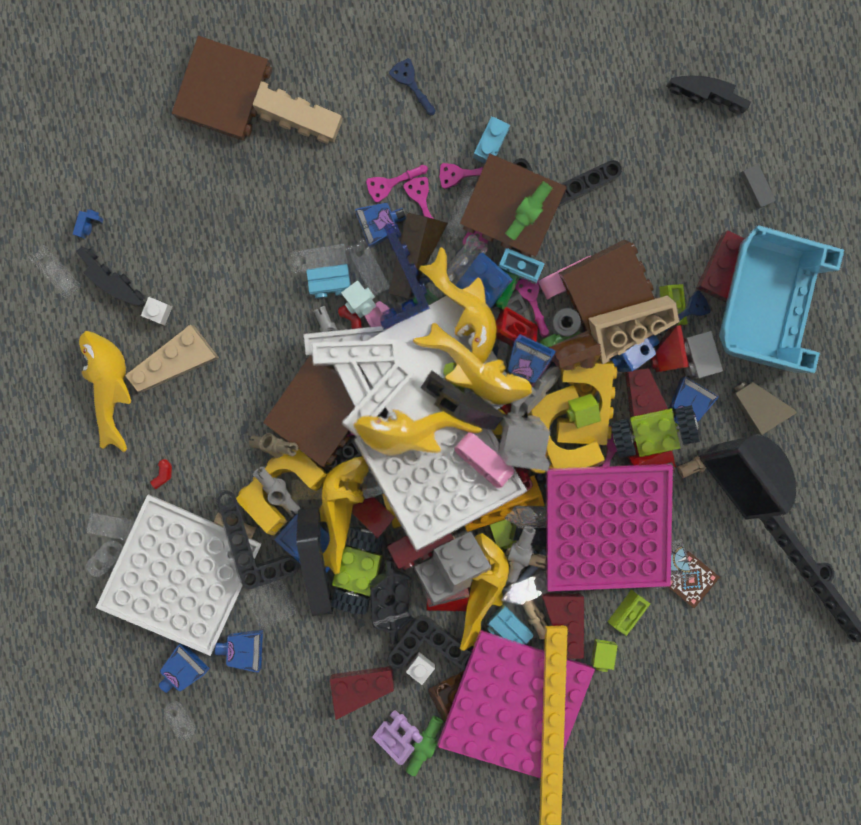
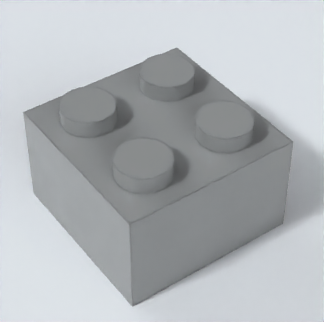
M711 331L684 339L688 367H684L686 376H690V379H697L723 371Z

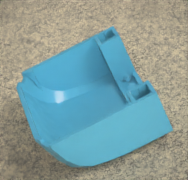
M756 226L740 244L719 333L725 352L734 357L794 373H815L820 353L800 348L818 273L840 270L844 250L766 227Z

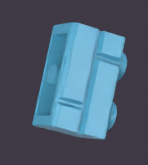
M491 116L473 158L485 164L489 153L497 156L510 125Z
M506 248L499 267L518 275L521 279H527L529 282L536 284L545 263Z
M347 264L307 270L309 293L311 296L315 295L316 299L327 297V293H335V296H341V292L351 286Z
M504 604L487 620L489 625L487 629L491 634L499 635L522 644H527L534 636Z

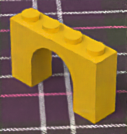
M598 360L594 368L587 369L579 366L573 370H561L562 382L586 383L598 390L601 421L577 429L574 422H570L568 418H557V442L591 444L597 441L598 445H607V439H611L609 419L613 418V407H610L611 399L615 398V387H612L613 379L617 377V367H614L612 361L602 364Z
M572 385L546 395L527 413V416L539 417L549 430L552 422L557 417L566 414L567 410H569L568 401L579 398L575 386ZM549 435L545 457L549 458L551 464L549 469L597 467L604 464L605 459L597 441L578 449L566 450L558 447Z
M299 449L298 451L293 450L296 452L295 456L283 454L280 458L273 457L268 461L265 470L273 478H277L284 473L293 472L314 491H317L323 485L324 479L327 476V473L316 461ZM253 477V481L239 491V496L236 498L237 502L267 534L274 536L288 522L274 505L268 501V494L257 478Z

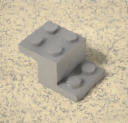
M516 413L505 415L500 421L503 432L498 451L505 464L548 471L550 462L545 457L550 431L545 424L536 416L524 418Z
M469 532L434 549L433 558L415 566L414 570L433 605L470 587L472 579L491 570V565L472 532Z

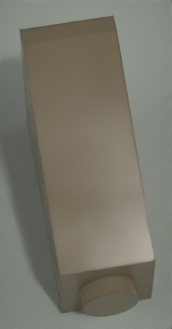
M744 381L735 386L736 391L731 393L757 435H763L796 414L795 409L754 382L746 384Z

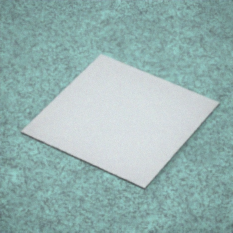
M448 296L441 298L368 340H397L398 361L414 374L385 406L388 413L393 409H397L408 415L413 421H416L428 415L442 412L441 409L434 405L436 399L422 390L421 386L432 370L442 378H445L446 376L443 372L445 364L455 361L449 353L440 349L421 347L414 344L413 339L428 336L431 331V325L436 323L447 334L472 352V348L468 343L469 338L472 336L469 335L462 338L455 336L453 326H457L465 309L452 301ZM491 351L484 364L498 360L493 351ZM359 364L374 388L383 378L377 364ZM465 388V393L467 395L468 392L471 391L469 388ZM490 404V405L493 406V407L496 408V409H499L500 407L504 406L505 404H503V405H493V404ZM444 427L434 433L435 440L440 445L463 430L454 427ZM412 450L416 458H418L420 454L422 456L426 453L422 451Z

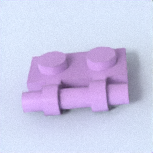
M394 710L390 714V717L394 720L392 724L384 721L372 738L399 765H403L415 749L410 744L411 740L413 739L416 743H420L423 737L415 726H411L407 722V718L403 714H399ZM400 727L406 732L404 736L398 732Z

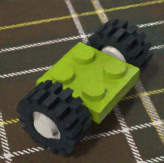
M692 405L675 409L678 424L675 423L672 409L630 417L633 432L631 431L628 419L612 422L613 437L619 458L636 455L634 441H636L640 457L680 449L677 433L679 429L683 445L700 442L696 417H694Z
M349 527L346 544L349 546L345 545L340 573L335 574L332 586L339 587L334 589L331 601L333 608L353 614L364 615L367 613L370 601V583L378 575L382 555L372 552L382 551L384 534L377 538L370 530Z

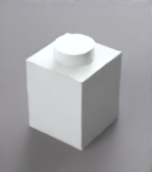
M148 297L141 316L165 325L172 306Z
M418 652L406 667V673L423 685L434 671L435 664Z

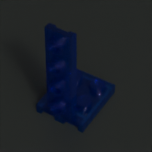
M391 222L385 224V231L417 300L413 301V299L403 302L401 308L394 310L393 307L382 312L383 315L380 317V323L383 329L430 309L424 296L428 292L423 282L419 283L416 275L419 273L415 264L409 263L407 256L410 253L406 244L401 245L398 237L402 235L397 224L392 225Z

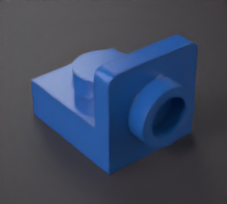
M89 209L86 212L79 211L73 235L85 239L86 235H90L92 230L90 221L94 220L103 223L104 219L99 217L98 212Z

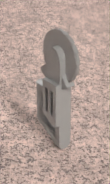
M555 365L544 372L541 378L537 379L535 386L532 387L530 395L512 402L510 413L519 414L520 417L526 412L529 413L556 383L561 375V370Z

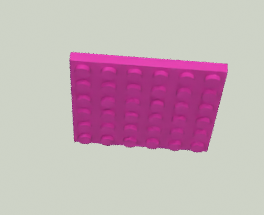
M671 464L548 469L546 471L547 590L569 591L671 586L673 466Z
M480 630L439 738L438 747L541 778L544 651ZM571 659L566 661L564 749L595 671L593 666Z

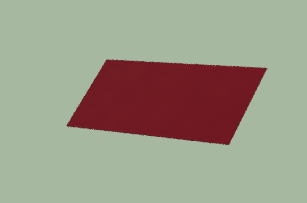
M362 487L361 490L365 497L363 503L353 504L352 514L379 538L395 517Z

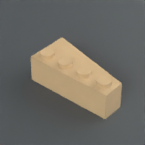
M262 81L253 102V106L258 115H260V119L267 122L277 121L279 126L290 130L291 127L299 129L298 133L304 136L315 135L317 140L326 144L329 141L335 142L343 121L341 115L318 105H314L312 108L309 102L300 97L291 99V96L286 91L279 88L276 91L268 89V84Z
M669 296L588 318L592 337L601 346L599 360L602 364L610 361L609 359L617 354H623L631 346L641 344L649 336L657 335L679 322L676 302Z
M189 325L125 376L138 392H144L215 361L219 357L196 327Z

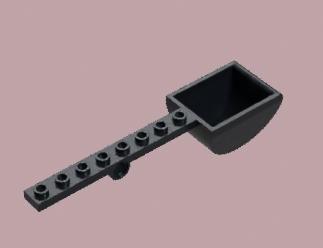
M753 435L715 444L702 452L700 455L701 462L745 520L759 518L762 521L766 530L771 533L776 543L787 554L788 559L799 570L800 575L811 586L812 591L818 595L825 608L830 611L835 621L846 632L847 637L852 642H861V621L831 583L834 578L833 567L829 563H816L781 516L789 513L796 498L794 471L784 451L770 438L762 435Z

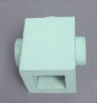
M358 280L341 292L347 300L345 306L351 314L356 312L359 318L369 314L376 307L372 300L375 296L368 287L364 289Z

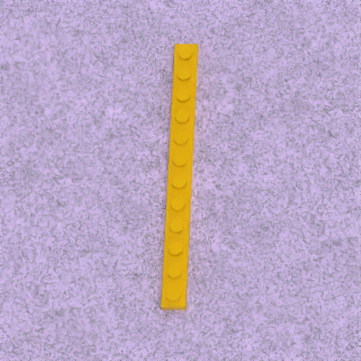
M545 626L539 825H561L568 630L566 626Z

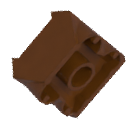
M589 330L548 347L556 351L552 361L559 370H573L579 366L587 369L594 368L601 356L600 343L598 344L589 334Z
M464 670L428 689V693L444 723L447 720L465 672Z

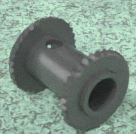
M570 308L558 310L550 319L552 333L564 337L573 336L581 325L579 314ZM567 319L569 326L566 328L561 325V321Z

